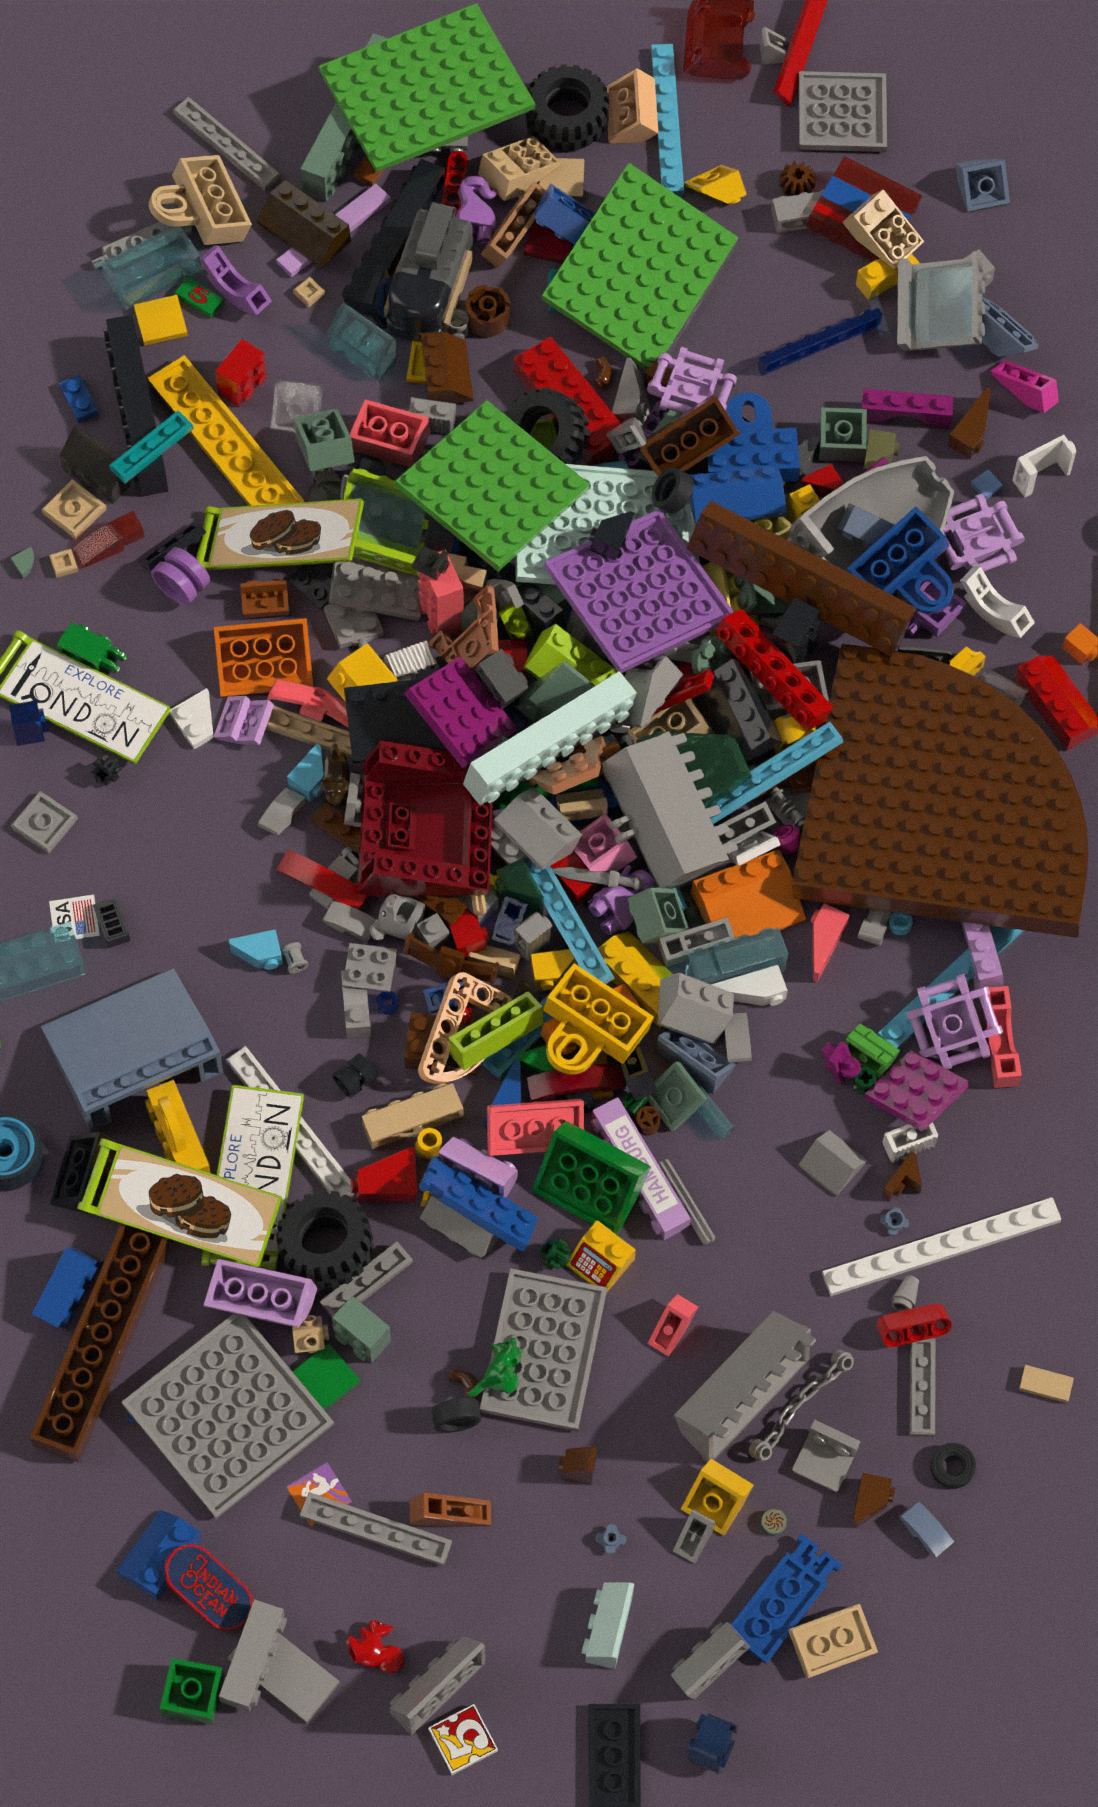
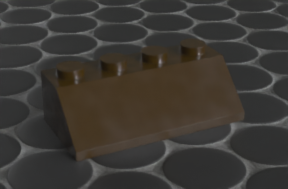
M286 180L270 192L257 218V223L319 268L323 267L351 242L348 223Z

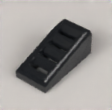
M116 897L94 904L93 907L107 948L129 942L130 936ZM112 905L114 907V909L103 913L100 912V909ZM115 913H116V915H117L116 917H113V918H110V919H107V920H103V917H106V916H109V915H112V914H115ZM119 921V924L106 928V925ZM118 929H121V930H122L121 932H118V933H115V934H112V935H109V934H108L109 932H112V931H115V930H118Z

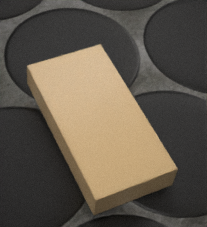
M1025 1365L1019 1391L1068 1403L1074 1378Z

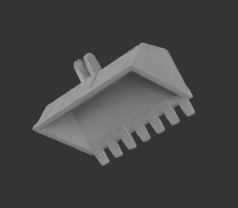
M670 732L660 734L657 737L625 747L602 763L603 772L624 817L616 819L608 825L610 829H616L626 824L629 825L630 830L619 833L615 840L619 843L633 837L635 838L657 888L672 889L673 887H680L729 860L728 854L738 850L737 844L734 841L722 845L719 836L730 831L726 823L716 827L713 826L710 818L721 813L719 806L715 805L705 809L702 800L712 796L711 789L706 787L697 791L693 783L704 777L702 770L698 769L688 772L685 766L686 763L695 760L694 753L689 751L680 754L676 747L687 741L684 733L671 736Z
M773 1311L674 1414L681 1434L702 1455L706 1463L710 1459L715 1460L807 1363L810 1346L816 1342L815 1337L811 1336L810 1328L805 1325L802 1326Z

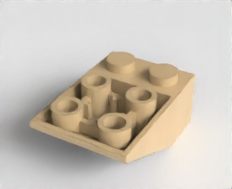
M535 136L484 153L478 175L484 178L492 189H496L498 191L497 194L506 201L522 195L524 190L534 181L536 183L557 168L560 165V161Z
M884 190L871 195L842 222L858 242L893 269L898 267V259L907 258L924 242Z

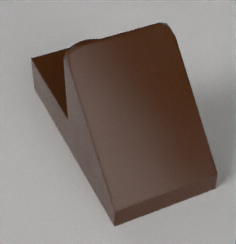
M914 1152L909 1154L884 1187L882 1197L889 1202L894 1195L899 1197L906 1185L920 1194L922 1182L917 1157Z

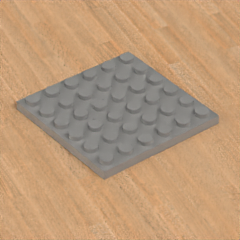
M239 1314L231 1315L121 1402L215 1519L219 1518L334 1425V1421L249 1319Z

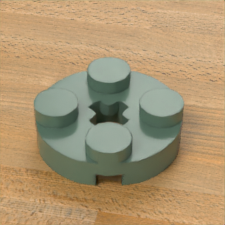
M707 636L700 641L702 644L699 649L695 648L693 652L692 669L695 674L709 669L713 673L716 669L733 659V652L718 636ZM715 656L714 662L710 663V659Z

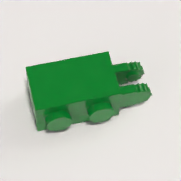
M72 622L57 643L60 653L99 672L105 668L113 673H117L120 667L109 660V658L113 657L121 662H124L127 658L124 652L112 646L111 641L102 634L96 635L86 626L76 625Z

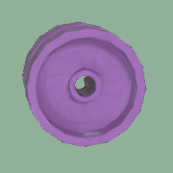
M173 547L164 557L165 562H159L151 571V577L169 598L180 605L188 606L197 597L196 591L201 592L210 583V576L201 563L191 554L181 548Z

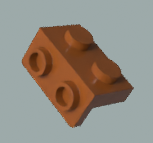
M271 579L263 582L252 580L240 584L243 619L289 615L286 580Z

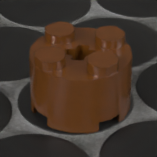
M484 284L475 287L469 292L465 304V312L469 318V328L478 337L484 339L498 335L508 328L510 300L502 288L498 287L497 289Z

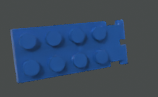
M438 1156L431 1158L420 1182V1190L429 1191L439 1197V1202L523 1252L528 1246L538 1218L530 1211L524 1210L510 1199L493 1191L489 1186L470 1177L466 1172L456 1167L454 1169L448 1167L441 1162Z
M803 1534L796 1541L800 1544L792 1555L788 1552L785 1554L731 1624L751 1646L747 1651L766 1665L790 1635L788 1630L797 1626L827 1587L826 1578L833 1570L838 1572L843 1566L842 1563L826 1551H824L820 1558L815 1554L820 1547Z

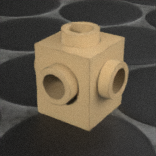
M308 1315L298 1328L292 1327L295 1353H315L325 1349L324 1340H329L328 1326L322 1325L321 1316Z

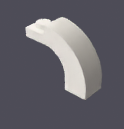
M974 565L960 580L967 592L964 597L969 605L982 619L997 630L1007 635L1021 638L1035 623L1024 605L1012 603L997 593L981 566Z

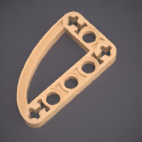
M458 973L451 977L418 1067L421 1079L433 1084H444L457 1080L474 1070L482 1061L465 1071L459 1067L454 1071L443 1072L450 1053L449 1037L457 1033L468 1002L492 1013L501 1007L496 1002L503 1001L502 1005L504 1006L511 1002L512 998L467 973ZM462 980V985L465 987L459 990L460 984L457 981ZM478 989H482L486 993L485 1001L478 999L476 994ZM450 999L457 1002V1012L449 1008ZM442 1021H447L450 1024L451 1029L449 1033H445L441 1029ZM435 1042H439L443 1047L441 1055L435 1053L433 1049ZM432 1065L431 1070L434 1071V1073L431 1075L429 1074L430 1070L427 1068V1066Z

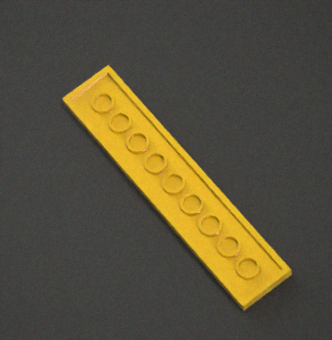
M185 355L147 378L150 386L174 414L176 411L181 412L193 424L194 429L189 434L248 506L305 502Z

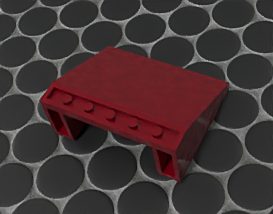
M380 741L364 760L358 873L359 894L388 897L392 894L399 896L487 895L489 893L492 802L488 803L487 801L480 806L463 785L470 764L462 768L448 751Z

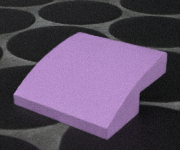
M246 696L228 697L213 737L230 743L260 745L274 704L269 700L251 701Z

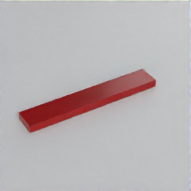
M805 0L773 91V94L786 106L793 103L799 85V71H804L827 0Z

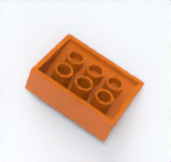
M307 618L214 626L221 697L270 692L276 679L313 687Z
M779 849L751 859L740 866L735 865L693 881L690 894L705 924L727 917L729 919L735 941L719 947L720 953L806 921L800 899L793 898V878Z

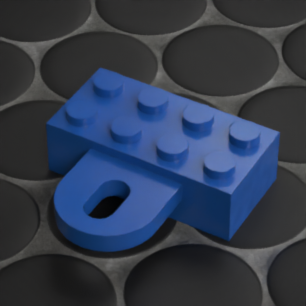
M741 393L734 396L727 404L726 412L740 432V435L705 457L706 474L778 466L783 482L798 481L800 461L796 428L773 429L771 408L762 396L755 393ZM745 405H750L754 408L755 420L752 422H746L742 418L741 408Z
M916 506L847 568L848 572L893 596L899 592L910 605L924 614H935L944 610L953 598L954 589L950 577L934 561L949 547L948 539ZM925 582L932 583L941 592V597L935 601L930 600L920 590L921 585Z

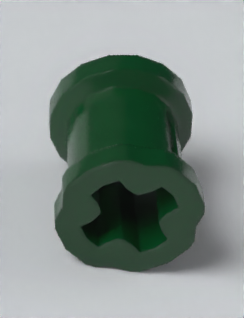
M862 1067L860 1073L854 1078V1091L859 1095L865 1096V1093L876 1082V1073L869 1067Z

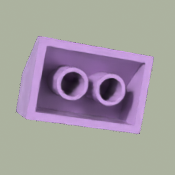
M452 1137L439 1151V1158L442 1163L452 1169L456 1167L466 1172L470 1177L489 1186L503 1197L508 1196L518 1178V1170H516L512 1163L505 1160L501 1162L495 1159L494 1156L488 1154L487 1150L482 1149L480 1151L474 1148L472 1143L466 1139L460 1138L459 1140Z

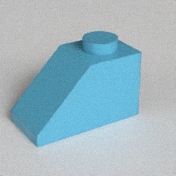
M318 743L287 776L288 787L306 797V800L309 802L314 797H319L323 793L320 785L324 772L321 746Z
M276 929L229 939L231 953L258 969L271 970L283 964Z

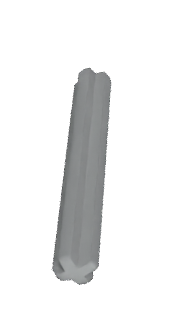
M668 1159L660 1161L658 1165L691 1218L690 1223L703 1245L712 1243L715 1240L713 1232Z

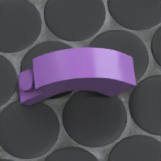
M214 245L199 259L209 273L207 278L223 297L243 312L258 315L272 302L261 284L248 281L235 270L218 245Z

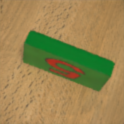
M187 277L175 291V295L180 300L210 318L224 304V298L190 277Z

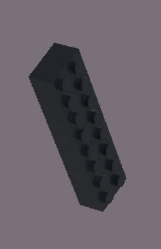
M133 315L106 319L107 328L103 329L127 450L156 428ZM162 455L133 477L135 489L140 488L142 497L168 492Z

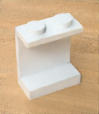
M1062 435L1017 459L1012 481L1024 498L1033 493L1039 471L1057 463L1066 476L1070 475L1076 455L1075 445L1072 441H1068L1065 435Z

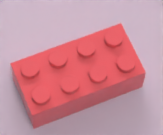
M449 556V567L445 574H440L437 580L418 572L420 578L418 580L420 591H418L420 598L418 604L423 615L426 614L429 619L427 625L431 634L435 633V635L441 630L448 632L449 636L462 632L461 613L464 611L463 586Z

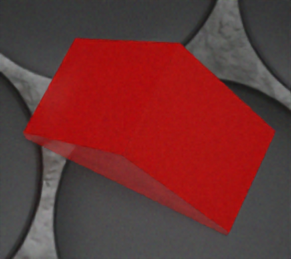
M829 464L803 477L801 488L810 484L816 495L824 498L842 486L844 482L832 464Z

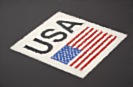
M94 895L49 901L55 942L100 936L98 919L93 907L95 904Z

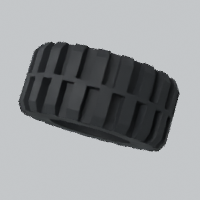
M563 64L559 68L553 66L548 68V72L542 71L538 74V79H533L530 83V88H528V92L535 102V109L526 112V122L528 127L531 128L533 136L538 137L542 144L548 143L550 148L556 149L558 147L562 148V151H568L569 148L579 150L583 145L585 147L591 145L592 140L597 141L601 137V133L605 131L609 118V93H607L605 83L601 82V78L597 74L592 75L591 70L584 68V70L580 69L578 65L567 67V64ZM572 99L582 103L586 109L575 116H562L554 113L549 106L558 100Z
M543 387L541 390L538 388L530 389V394L523 392L518 395L519 399L517 401L514 399L509 404L511 408L509 411L505 410L504 414L529 435L537 420L544 415L554 413L559 422V432L555 442L548 450L565 464L574 465L576 461H581L583 458L581 453L583 449L587 450L589 444L586 442V438L590 437V430L586 428L589 425L588 417L584 416L585 411L574 399L557 390Z
M317 1191V1195L311 1196L309 1193L304 1195L303 1200H295L291 1203L292 1208H287L282 1214L284 1220H279L277 1225L276 1242L284 1267L288 1273L311 1279L318 1289H326V1286H332V1289L340 1287L339 1284L342 1282L348 1284L353 1281L352 1277L354 1275L359 1276L364 1271L362 1266L369 1264L371 1260L370 1254L373 1253L374 1247L372 1231L362 1206L358 1202H353L350 1196L345 1194L340 1197L339 1192L331 1191L330 1194H326L325 1191ZM334 1226L347 1232L345 1241L332 1252L316 1254L303 1248V1243L307 1236L318 1228Z

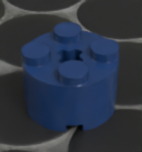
M709 1713L707 1715L701 1714L696 1726L699 1729L696 1739H690L686 1750L689 1753L688 1759H690V1763L721 1774L720 1767L724 1768L727 1764L735 1743L731 1736L732 1733H738V1725Z

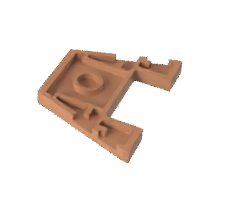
M488 585L473 598L480 614L479 617L453 643L449 633L441 630L428 642L429 646L439 653L438 655L444 658L448 664L461 656L474 674L477 673L475 668L479 663L499 651L495 590Z
M597 737L583 745L586 753L573 754L565 762H555L550 764L546 770H537V773L528 779L530 785L538 784L540 789L555 795L598 777L602 764L600 757L604 755L602 748L606 746L603 737Z

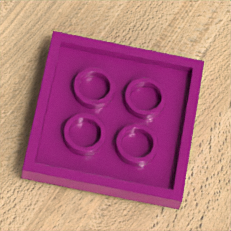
M910 1050L865 1093V1099L923 1132L968 1088V1081Z

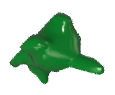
M511 1338L503 1343L490 1344L494 1349L496 1357L487 1368L484 1378L468 1392V1397L478 1395L486 1387L503 1391L506 1394H510L518 1388L519 1379L514 1368L521 1361L522 1349L517 1347L516 1338Z

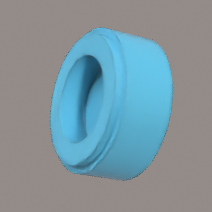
M893 912L889 918V929L896 935L909 933L913 925L912 916L910 914Z

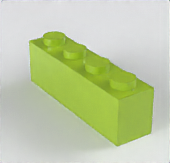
M529 991L449 1037L450 1056L465 1071L543 1025V1009L541 1004Z

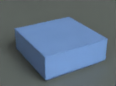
M989 469L972 480L970 484L978 494L982 493L986 500L1003 488V484Z

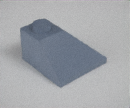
M976 159L956 163L958 186L968 212L1010 203L1004 159Z

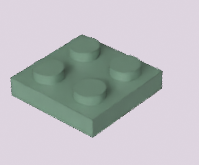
M674 1062L655 1081L658 1092L648 1096V1101L659 1111L660 1117L671 1131L678 1129L708 1099L680 1062Z

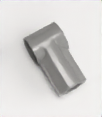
M870 909L867 919L865 918L861 925L857 938L880 947L892 912Z

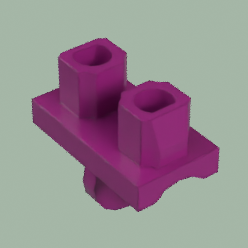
M842 1041L838 1046L828 1042L820 1053L822 1058L827 1060L825 1064L826 1070L833 1073L835 1082L841 1085L844 1082V1077L853 1078L861 1071L859 1060L851 1057L848 1045Z

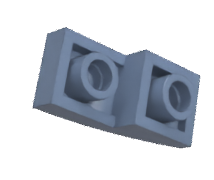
M919 1501L899 1516L912 1537L919 1538L931 1557H937L954 1542L939 1521Z

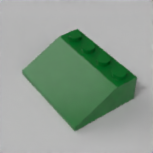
M565 1121L552 1135L532 1192L591 1224L598 1220L618 1235L643 1188L651 1166Z

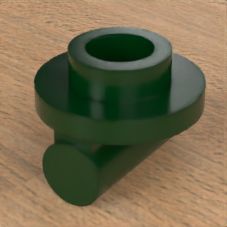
M627 1093L622 1104L628 1115L635 1117L647 1102L648 1096L635 1101L632 1093Z

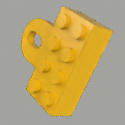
M574 963L549 994L543 1011L561 1022L549 1038L546 1048L547 1058L555 1069L565 1074H579L586 1071L602 1050L624 1064L649 1031L654 1016ZM571 1042L577 1043L580 1050L571 1060L564 1059L561 1056V1052L566 1045Z
M172 1080L146 1090L148 1099L144 1100L147 1107L146 1110L150 1121L155 1126L157 1138L162 1143L166 1159L211 1173L209 1163L175 1081Z

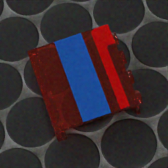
M844 156L810 213L806 227L816 234L829 238L833 243L841 244L849 248L853 253L860 254L873 262L880 258L858 242L842 222L871 195L881 190L887 193L909 221L912 214L916 213L923 195Z

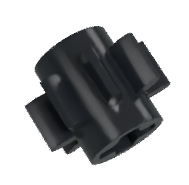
M104 755L101 759L97 758L93 762L95 768L91 770V773L94 774L96 782L104 783L107 786L111 781L115 783L120 778L117 773L122 767H119L116 758H108V755Z

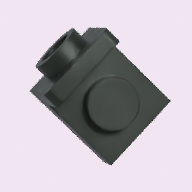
M423 546L412 563V569L437 580L440 574H445L449 567L448 552L443 550L439 554Z

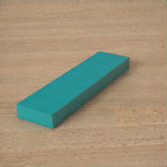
M176 411L109 465L110 470L124 483H127L194 429L193 424L181 412Z

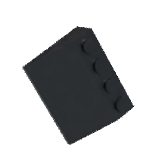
M731 659L713 672L714 678L709 691L691 698L716 733L709 740L723 756L721 770L725 778L733 776L783 743L748 668L742 662Z
M425 678L344 688L353 763L364 762L380 741L447 751L445 745L404 694L409 688Z

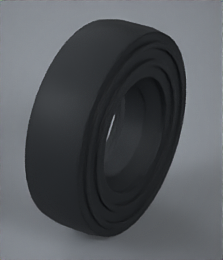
M947 1443L940 1446L934 1452L930 1462V1470L936 1482L941 1486L957 1489L967 1485L972 1480L976 1471V1461L974 1455L966 1446L959 1443ZM948 1457L960 1459L963 1464L962 1471L957 1475L947 1473L943 1467L945 1459Z

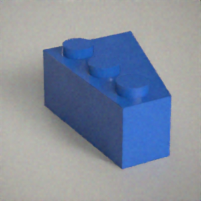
M66 1247L32 1314L57 1328H64L65 1325L68 1326L74 1317L75 1309L83 1300L86 1291L104 1262L78 1248Z

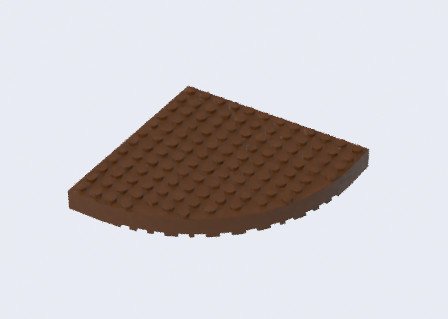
M841 643L829 701L834 708L827 717L825 724L831 722L841 735L843 743L817 759L792 880L793 898L1078 938L1088 872L1087 826L1082 802L1072 775L1060 753L1044 731L1018 705L1000 691L975 676L953 666L926 658L923 655L895 651L892 656H889L874 647Z

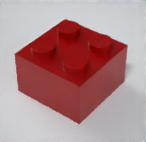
M241 339L215 370L218 394L238 407H241L244 402H248L258 385L261 386L267 377L264 352Z

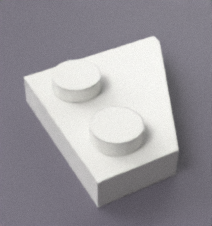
M207 688L171 709L169 715L193 749L214 738L210 698Z

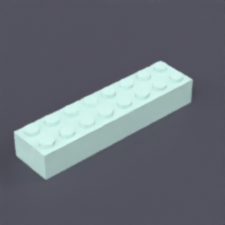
M619 671L471 762L463 785L480 806L487 801L488 803L495 801L500 796V793L505 790H513L519 784V781L524 778L526 780L532 778L537 773V770L542 767L547 768L556 761V758L561 755L563 757L569 755L574 750V747L579 744H587L598 732L603 734L616 721L618 723L624 721L629 716L628 712L634 704L633 701L637 692Z

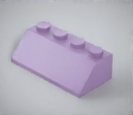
M218 1259L203 1306L298 1328L311 1312L317 1287L311 1279Z

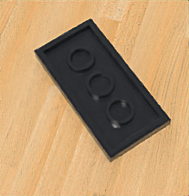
M589 1704L588 1807H641L640 1704Z

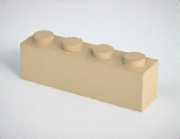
M453 1083L449 1085L440 1084L427 1093L418 1092L405 1101L396 1100L388 1104V1107L367 1111L362 1116V1125L371 1148L374 1150L416 1135L423 1129L435 1128L464 1117L463 1106Z

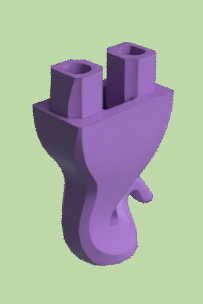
M466 177L458 189L461 208L457 212L456 217L469 221L473 226V234H477V242L487 244L491 239L492 231L496 227L495 215L492 209L474 192H479L485 199H493L498 191L496 189L491 191L488 182L482 177Z
M627 865L622 871L621 876L640 877L642 879V887L638 891L615 886L604 888L593 896L594 901L588 908L595 917L602 914L605 916L606 920L600 924V928L605 935H612L618 930H626L632 923L634 917L629 911L630 905L627 898L648 888H657L654 879L649 873L644 870H637L629 874L631 866Z

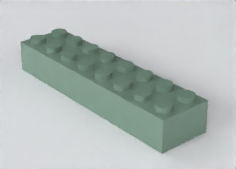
M373 33L366 47L388 38ZM337 102L300 169L302 192L324 202H327L330 195H334L338 179L343 178L346 172V164L348 161H352L355 155V147L357 144H360Z

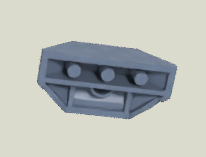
M972 293L963 295L962 302L967 328L972 333ZM982 295V301L985 304V314L982 315L985 335L982 336V343L989 348L992 354L1001 357L1025 353L1038 348L1039 345L1031 333L991 300L983 298Z

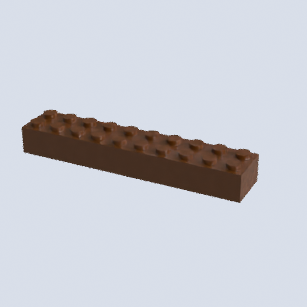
M710 501L701 512L687 546V549L790 604L794 598H797L820 610L819 619L889 656H892L900 645L916 610L914 606L713 501Z
M120 1224L29 1437L32 1446L75 1462H80L173 1240L132 1226Z

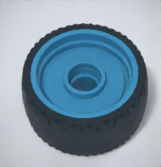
M0 1113V1191H11L24 1187L38 1174L43 1159V1148L40 1137L30 1122L16 1114ZM5 1151L12 1152L7 1157H1V1154Z

